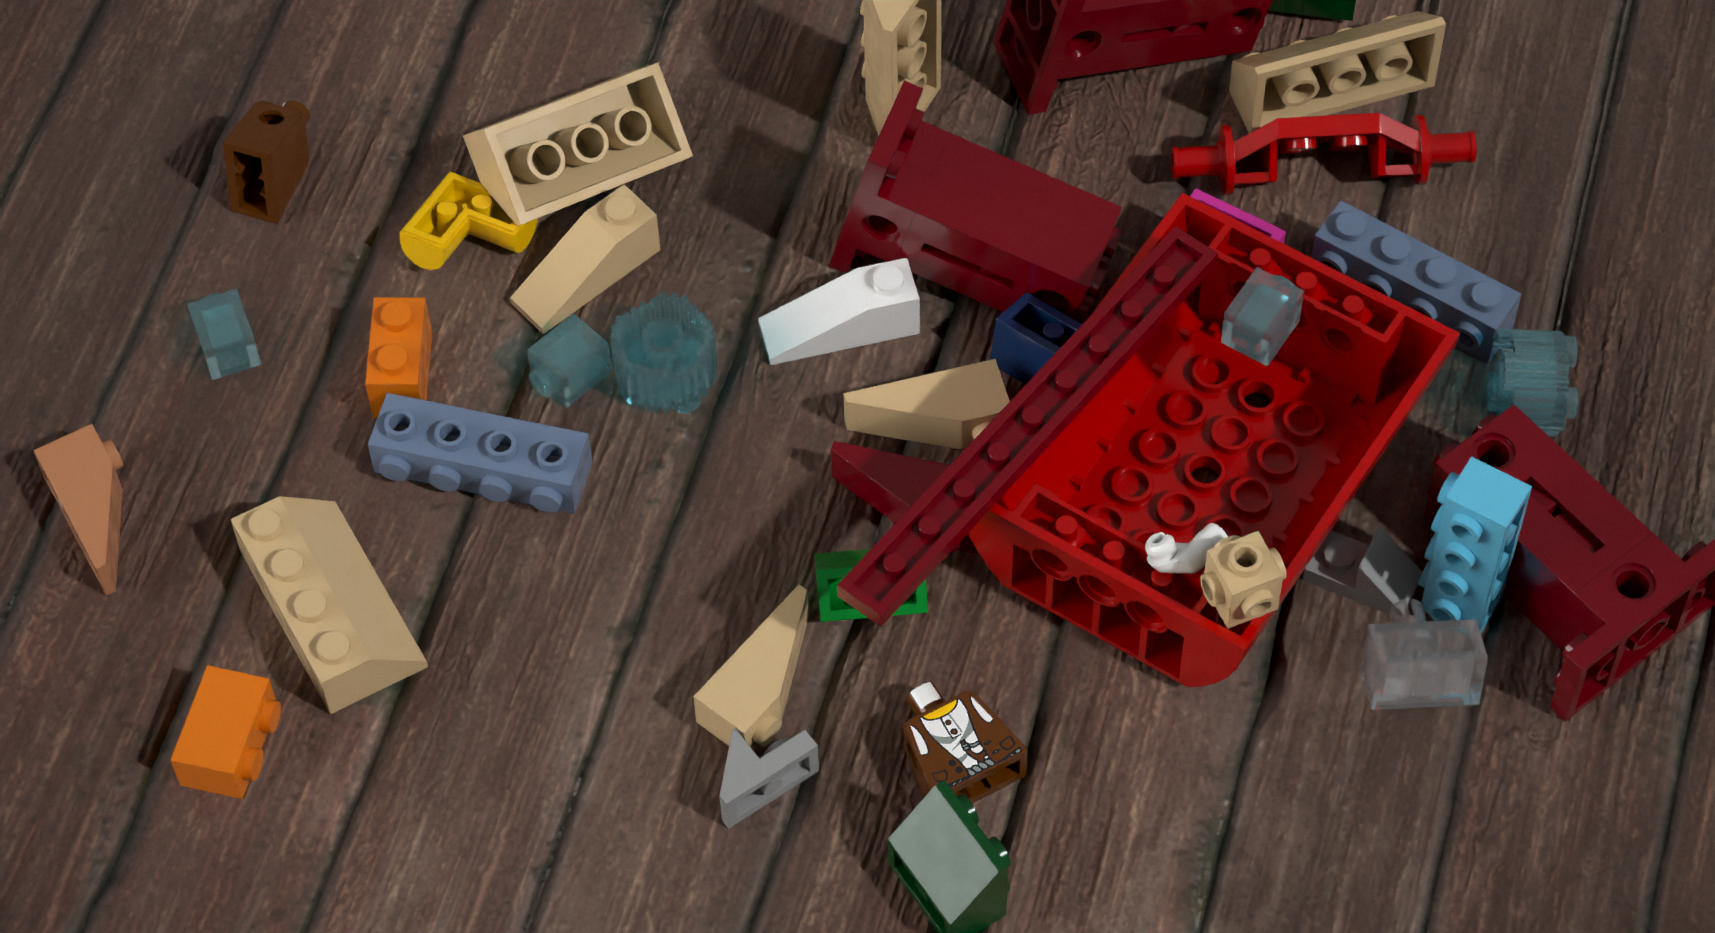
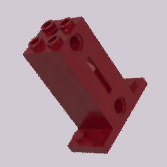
M1007 0L993 42L1027 114L1046 112L1052 93L1057 88L1058 79L1252 51L1273 0Z
M904 80L869 156L829 266L848 273L854 257L857 256L865 259L867 253L887 262L907 258L912 273L1005 312L1027 292L1082 324L1093 298L1095 299L1103 282L1109 258L1112 257L1123 230L1115 227L1122 207L922 121L925 112L916 107L923 88Z
M1515 404L1499 416L1490 414L1476 426L1472 436L1460 445L1456 443L1449 444L1435 458L1433 462L1435 468L1431 484L1427 489L1428 499L1423 517L1430 525H1432L1442 503L1437 501V498L1445 480L1452 471L1460 475L1471 457L1532 486L1503 595L1563 651L1562 657L1564 662L1561 671L1554 679L1556 688L1550 708L1564 722L1715 605V539L1708 545L1703 541L1695 544L1681 559Z

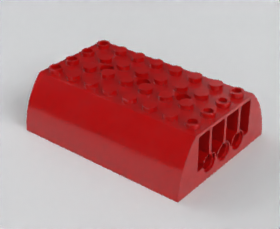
M1182 193L1098 307L1175 226L1218 253L1217 266L968 534L988 568L1003 586L1186 687H1202L1218 683L1236 671L1276 610L1227 629L1216 607H1212L1208 603L1203 593L1200 576L1204 574L1205 566L1193 574L1160 573L1151 567L1147 561L1148 555L1144 545L1153 534L1163 532L1165 535L1173 536L1175 542L1188 543L1209 523H1215L1221 527L1228 537L1234 535L1243 537L1259 531L1268 549L1275 548L1279 552L1286 568V579L1282 582L1279 600L1280 606L1456 347L1460 333ZM1262 393L1269 397L1271 403L1266 407L1257 408L1246 403L1244 397L1248 394ZM1207 467L1214 470L1219 478L1210 483H1202L1195 480L1190 473L1197 468Z

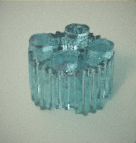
M662 291L660 296L651 299L650 304H646L643 301L640 302V308L634 306L630 308L631 314L626 312L622 316L617 315L615 317L616 324H612L610 339L615 378L618 381L620 393L626 402L634 405L641 404L643 409L651 406L653 412H656L658 408H662L664 413H667L669 408H673L675 412L689 413L698 408L701 404V396L705 397L707 395V388L712 389L713 380L717 378L716 370H718L715 331L712 328L711 321L706 320V314L704 312L698 313V307L695 305L692 307L687 295L678 298L676 292H673L671 296H667L666 292Z
M1497 328L1495 334H1493L1491 347L1500 349V357L1494 362L1492 372H1487L1485 392L1487 410L1497 411V416H1499L1515 404L1548 436L1559 435V431L1563 432L1565 430L1566 420L1575 419L1577 413V388L1568 387V367L1574 368L1577 361L1578 346L1576 337L1565 336L1562 331Z

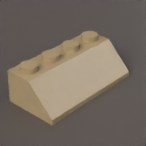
M862 0L860 14L864 16V31L861 37V46L865 49L862 77L865 78L866 102L878 135H880L904 80L923 88L916 108L924 112L941 88V0Z
M1416 11L1401 16H1389L1379 22L1356 28H1344L1334 34L1308 41H1295L1288 46L1267 52L1250 53L1241 59L1232 61L1229 92L1248 133H1251L1277 118L1325 116L1435 86L1446 23L1441 16Z
M658 62L629 71L463 135L481 184L516 226L693 157Z
M279 496L230 519L241 554L330 714L428 667L425 657L335 501Z

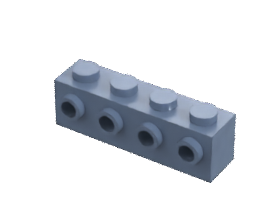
M1343 201L1338 203L1315 234L1311 258L1459 332L1460 336L1456 348L1487 364L1514 327L1521 293Z
M391 393L386 394L368 442L374 472L380 473L388 479L394 481L409 479L429 483L440 490L448 492L456 491L457 489L481 494L485 498L496 502L511 500L526 503L545 512H557L560 510L576 513L593 462L589 433Z

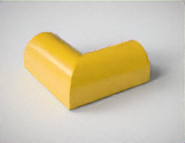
M450 171L400 231V244L405 255L414 264L424 269L435 270L439 269L468 234L515 253H521L528 246L534 235L538 218L516 226L480 182Z

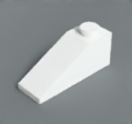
M902 258L856 268L758 318L769 363L774 365L920 334V298L908 259Z

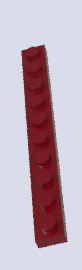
M1175 226L837 585L838 597L882 627L1217 266L1218 253Z

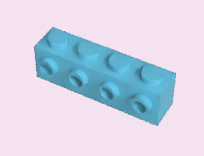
M1474 457L1470 458L1460 475L1452 471L1440 490L1437 501L1442 503L1431 525V530L1436 533L1425 552L1424 558L1429 560L1421 574L1418 585L1425 588L1420 606L1421 610L1428 613L1437 623L1446 627H1456L1478 639L1503 598L1532 486Z

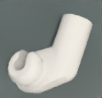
M1215 523L1206 525L1188 543L1175 542L1173 536L1159 532L1150 536L1146 541L1147 561L1151 567L1160 573L1193 574L1205 566L1207 550L1228 536Z

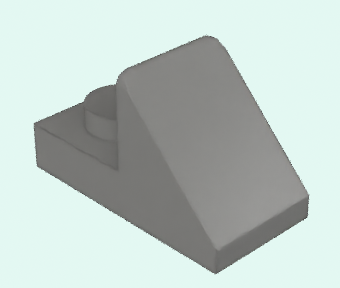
M1379 527L1370 545L1331 530L1304 569L1302 580L1402 620L1419 586L1418 582L1422 571L1386 531Z
M736 729L732 730L720 791L722 821L728 829L819 771L818 745L806 730H803L791 739L784 737L777 740L768 747L761 758L755 754Z

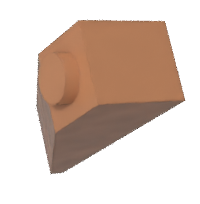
M90 424L35 449L34 453L44 479L107 596L116 592L123 492L116 470L124 467L112 439L109 438L102 442L93 424Z

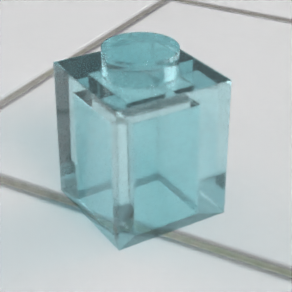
M1257 267L1224 313L1221 343L1268 366L1300 321L1304 290L1296 287L1283 276L1272 275Z
M237 288L223 293H212L201 300L187 304L212 380L262 365Z
M574 313L527 349L531 371L529 379L532 385L542 396L546 398L553 396L566 409L612 372L608 342Z

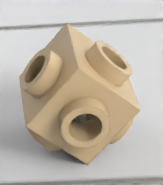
M1259 531L1243 537L1237 535L1226 537L1207 550L1205 571L1200 576V583L1208 603L1212 607H1216L1228 629L1278 610L1282 582L1286 579V568L1279 552L1275 548L1268 549Z

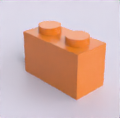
M374 297L365 380L373 418H378L387 393L421 400L427 399L432 328L425 298Z
M207 665L170 760L180 786L243 799L249 780L256 781L261 772L263 764V750L261 748L267 733L275 732L281 715V703L276 700L269 678Z

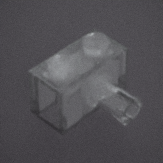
M1404 599L1396 602L1391 607L1389 615L1392 623L1368 624L1361 675L1371 710L1479 705L1488 656L1476 619L1427 622L1422 603L1416 599H1411L1410 604L1414 614L1412 616L1409 613L1407 601Z

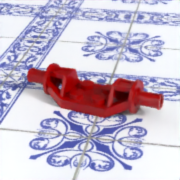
M1381 113L1277 118L1233 142L1231 127L1229 125H1221L1219 140L1216 141L1215 146L1171 147V170L1173 179H1178L1179 177L1217 176L1218 180L1221 181L1223 194L1233 195L1234 186L1273 184L1277 182V146H1279V154H1301L1310 152V149H1316L1317 143H1329L1330 152L1359 150V147L1367 146L1372 179L1413 176L1417 185H1425L1428 181L1431 164L1474 163L1477 155V144L1474 131L1430 134L1425 117L1422 114H1416L1412 117L1411 127ZM1386 148L1410 156L1411 164L1386 165ZM1260 150L1263 172L1236 174V162Z

